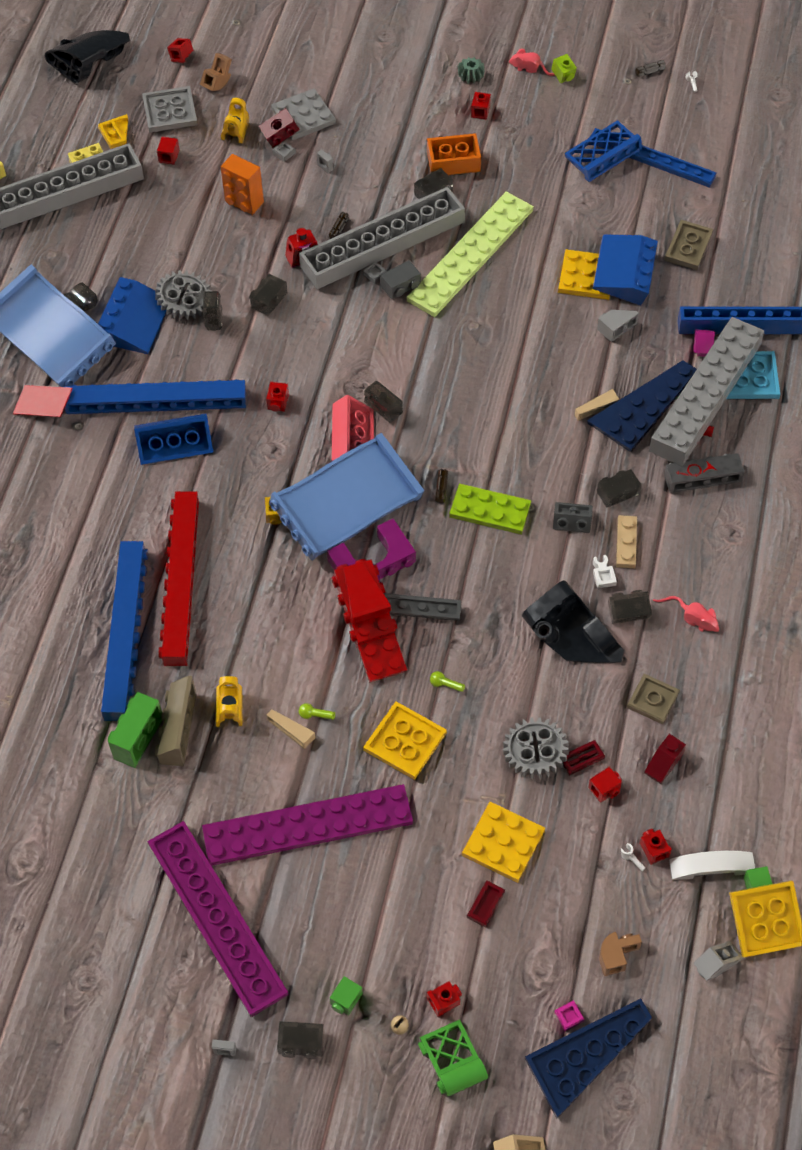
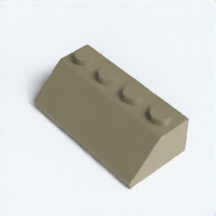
M186 676L171 683L170 690L166 691L165 702H167V706L162 711L164 723L163 726L159 727L158 734L161 739L160 744H157L155 748V756L158 757L160 764L184 766L197 695L192 676Z

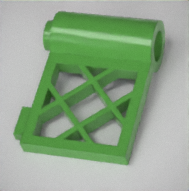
M460 1020L420 1037L421 1042L418 1043V1046L423 1056L428 1055L439 1078L436 1084L441 1095L445 1093L449 1097L488 1079L485 1066L478 1057ZM458 1028L461 1033L459 1041L448 1038L449 1032ZM434 1038L442 1040L439 1050L430 1048L427 1041ZM445 1042L456 1045L453 1055L442 1052ZM460 1047L468 1049L472 1056L463 1059L457 1057ZM439 1057L451 1059L450 1065L440 1070L437 1064Z

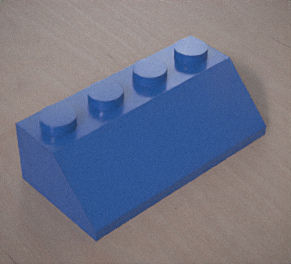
M207 413L134 425L141 465L213 453Z

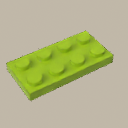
M459 483L449 518L522 535L531 500Z

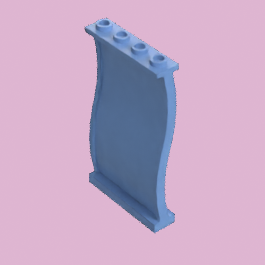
M32 264L0 292V333L41 368L59 387L74 385L81 376L85 375L94 364L98 363L116 345L109 333L58 291Z
M380 433L374 439L341 455L300 482L277 493L273 492L269 502L273 511H277L283 525L287 526L291 531L293 539L302 546L303 553L313 561L317 556L349 540L389 513L412 501L416 502L421 499L425 490L385 436Z

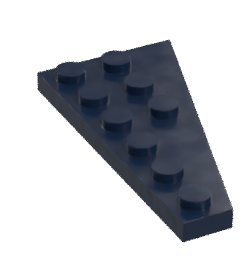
M682 360L587 420V423L629 452H632L680 395L697 369Z
M641 998L525 1056V1060L556 1119L651 1021L652 1016Z

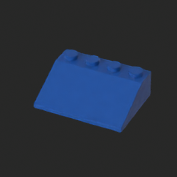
M604 234L602 236L593 289L641 306L649 294L658 241L643 235Z
M119 278L98 325L112 336L116 343L113 347L148 354L166 315V310H161V305H157L155 290L136 280Z

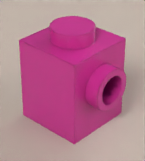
M695 330L693 351L697 353V356L705 357L714 344V331Z

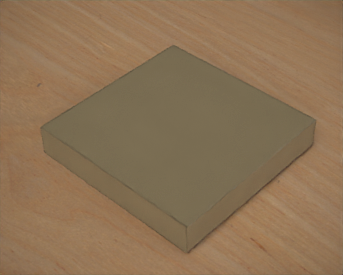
M643 674L627 704V708L663 725L680 690Z

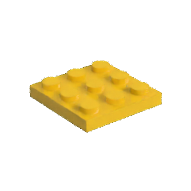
M565 249L558 293L610 300L609 294L593 289L599 254Z
M395 701L364 745L363 751L415 780L447 734V729Z
M489 802L462 851V856L518 883L545 832V827L495 803Z
M790 880L729 892L742 957L802 946V920L794 881Z

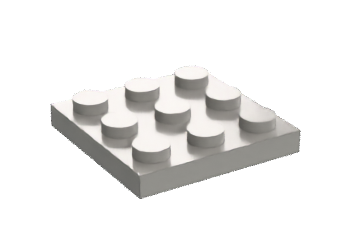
M190 86L142 93L149 133L198 125Z
M315 88L271 104V110L275 115L287 108L300 130L290 136L292 141L336 124L335 117Z

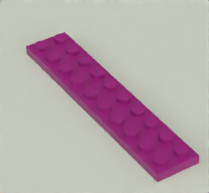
M402 784L202 825L207 858L210 865L213 866L413 825V819L405 785Z
M182 821L147 841L250 1017L255 1016L288 996L287 989L186 823Z

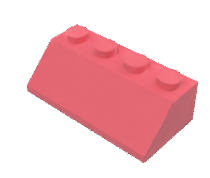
M348 394L333 403L332 461L361 444L374 439V409Z

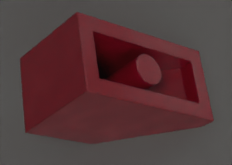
M669 733L658 747L644 773L662 784L684 755L686 744Z

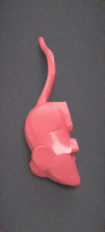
M523 48L519 49L509 60L510 64L518 67V71L526 69V72L536 73L540 65L547 75L555 76L554 73H549L537 53H526Z
M669 596L660 600L653 599L654 602H664L671 599L677 600L685 610L684 620L691 626L697 625L701 632L704 630L719 632L716 613L712 608L707 611L698 602L686 605L681 598L676 596Z

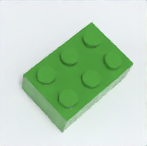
M137 692L135 697L129 700L125 714L119 717L116 729L111 731L108 736V744L114 760L136 768L163 721L159 700Z

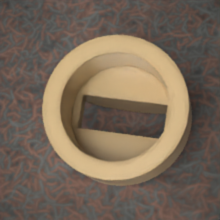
M402 1015L394 1017L391 1021L392 1031L398 1035L407 1032L409 1023L406 1017ZM400 1020H403V1022L399 1025V1027L396 1028V1027H395L396 1024H397Z

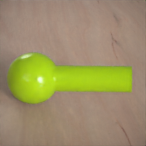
M435 671L430 676V683L435 687L444 685L463 692L465 689L464 684L445 678V675L440 671Z
M304 703L299 708V715L304 719H309L312 716L332 720L335 718V712L315 709L309 703Z

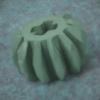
M468 57L467 59H462V62L459 63L458 75L462 81L475 83V81L480 82L481 78L484 77L485 66L481 59L476 60L475 57Z

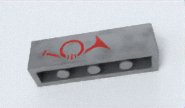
M738 453L725 454L717 457L710 456L705 459H691L686 461L683 467L676 463L667 464L664 477L669 493L742 482L744 469Z

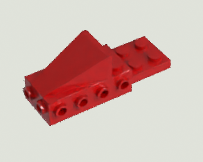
M360 559L353 565L343 564L338 566L334 570V575L331 579L334 588H337L339 592L337 598L340 606H343L345 611L343 613L345 623L349 624L351 629L349 631L352 643L355 642L359 650L369 683L407 672V667L395 635L397 624L395 619H391L390 616L391 605L384 595V585L382 582L379 583L377 577L379 575L378 567L376 564L373 565L372 559Z

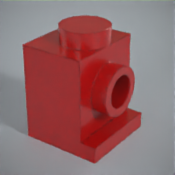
M177 38L167 47L172 62L184 63L186 62L185 58L194 51L191 40Z
M649 829L642 834L643 836L639 844L650 865L670 857L672 849L668 846L661 830L654 831V829Z
M450 981L427 992V1000L437 1017L460 1005L462 993L456 984L452 985ZM448 993L450 996L443 998L441 995Z

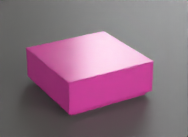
M574 1000L554 1011L565 1031L581 1024L585 1020Z

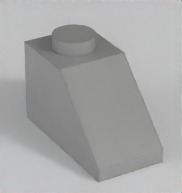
M611 309L599 317L597 330L613 342L637 325L639 313L637 311Z
M728 941L710 947L694 962V965L697 967L698 973L707 981L718 977L740 962L743 957L733 944Z

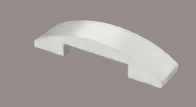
M709 851L669 859L672 880L693 879L696 875L722 873L745 875L746 870L755 869L753 853L746 851Z

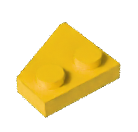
M127 114L98 124V129L110 149L127 144Z

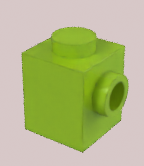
M565 54L553 59L551 70L559 82L563 83L569 82L575 77L577 67L569 55Z

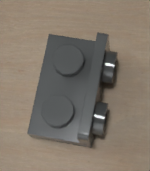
M555 502L553 529L590 533L593 506Z

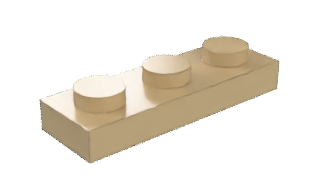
M618 515L616 567L635 569L636 516Z

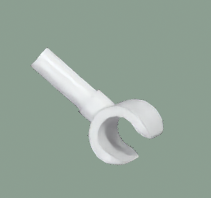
M694 71L692 73L693 77H691L690 72H688L686 80L692 83L693 92H697L695 78L698 74Z
M627 843L626 847L630 852H624L621 848L622 858L631 860L643 871L645 866L634 855L633 846Z

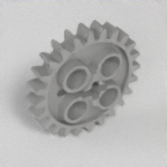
M179 270L178 274L172 271L171 276L166 274L165 278L161 277L160 282H157L155 290L157 305H161V310H166L167 315L173 313L172 318L179 315L180 320L183 316L187 320H189V316L195 319L196 314L202 316V311L207 312V308L210 307L212 290H209L210 285L206 284V279L200 280L201 275L195 277V272L189 275L188 270L184 274Z
M531 717L530 723H527L524 719L522 720L523 725L515 723L516 730L510 728V734H506V741H503V755H505V761L509 762V768L515 767L516 774L522 771L523 777L529 773L531 779H533L535 774L541 779L543 773L547 777H549V771L557 773V767H563V762L567 761V755L569 754V742L567 741L566 734H562V728L556 729V723L549 725V719L543 723L541 717L538 718L537 722H534V719ZM533 733L536 734L537 748L540 760L539 763H537L535 759V750L533 746L532 737Z

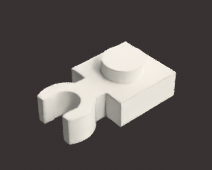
M606 555L603 556V562H598L597 557L593 559V566L595 567L593 575L597 589L612 587L617 584L613 566H607L608 557Z

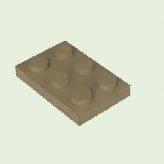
M680 220L664 261L698 270L713 234V229Z

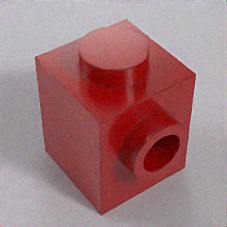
M474 93L471 105L472 118L487 120L491 94Z
M161 137L157 148L159 163L175 165L180 151L178 139Z
M270 382L266 397L267 410L285 412L289 397L288 384Z
M609 766L589 780L588 788L601 803L609 797L611 799L616 797L620 793L622 779Z

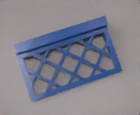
M617 120L567 151L565 157L590 182L642 150V141L638 134L634 135ZM617 127L620 129V132H612ZM607 137V141H599L598 139ZM610 137H619V141H610ZM622 137H628V138H629V139L626 140V141H621V140H622ZM594 145V149H585V147ZM597 145L606 146L605 149H596ZM609 146H617L613 149H608ZM581 153L580 157H573L572 155ZM592 154V158L583 157V155ZM595 154H604L599 158H595ZM582 162H591L584 167L582 166Z

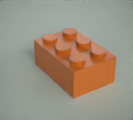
M476 133L427 138V156L431 177L481 172V154Z
M231 154L220 166L225 202L253 215L264 203L260 167Z

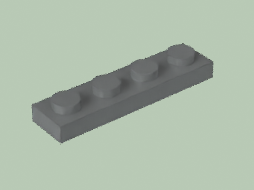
M384 593L391 605L390 615L460 621L462 600Z

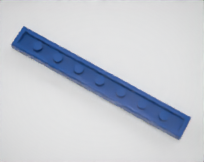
M595 128L591 136L595 135L601 130ZM601 137L598 140L607 141V137ZM610 137V141H619V137ZM597 145L598 147H601V148H604V149H605V147H606V146H604V145ZM643 145L642 150L629 157L709 188L717 173ZM609 146L608 149H613L617 146Z

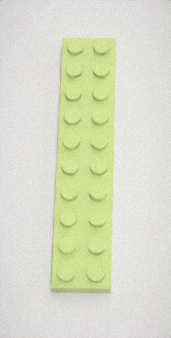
M505 192L421 281L419 286L407 296V302L436 317L533 212L534 206Z

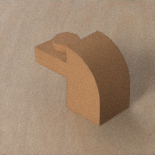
M216 53L212 68L204 69L200 85L211 91L221 90L230 79L231 74L228 72L232 59L221 53Z
M613 932L604 939L599 954V961L604 976L625 971L627 962L624 953L640 949L642 941L639 934L634 936L633 934H626L618 939L617 933Z

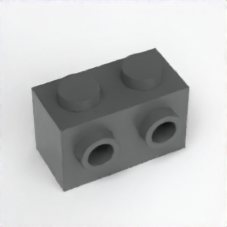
M410 260L380 275V285L391 299L402 296L411 289L417 288L421 283V273Z

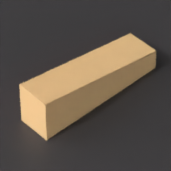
M611 389L576 408L575 417L579 421L598 414L619 401V398L615 391Z
M272 709L267 714V720L304 749L315 739V732Z

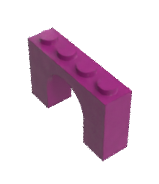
M393 518L377 526V537L388 552L382 561L376 563L379 570L377 577L380 581L382 578L388 575L391 576L404 567L413 565L416 562V551ZM344 542L327 550V560L333 570H336L338 566L343 564L353 565L357 561L353 558Z

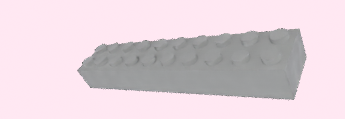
M130 143L0 187V230L143 180L141 163Z
M445 187L300 252V267L316 289L322 288L366 268L374 262L377 263L464 223L465 208L451 190Z
M731 317L652 436L649 452L683 467L761 346L764 330Z

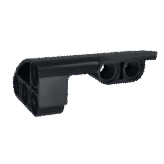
M101 30L88 32L71 40L63 39L59 46L45 52V60L70 81L79 83L88 78L95 61L101 58L108 61L118 56L123 51L125 43L130 41L129 34L121 31Z
M565 580L557 583L522 613L523 619L541 641L546 643L566 661L587 663L622 662L624 649ZM550 629L546 636H542L544 630Z

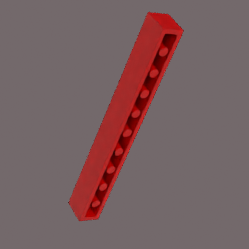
M175 491V497L171 499L173 515H170V526H172V530L168 532V540L171 542V546L167 547L169 563H166V574H168V579L164 581V589L167 591V595L163 596L165 613H162L161 621L164 624V630H160V641H163L162 647H159V659H162L164 666H187L199 497L197 491Z

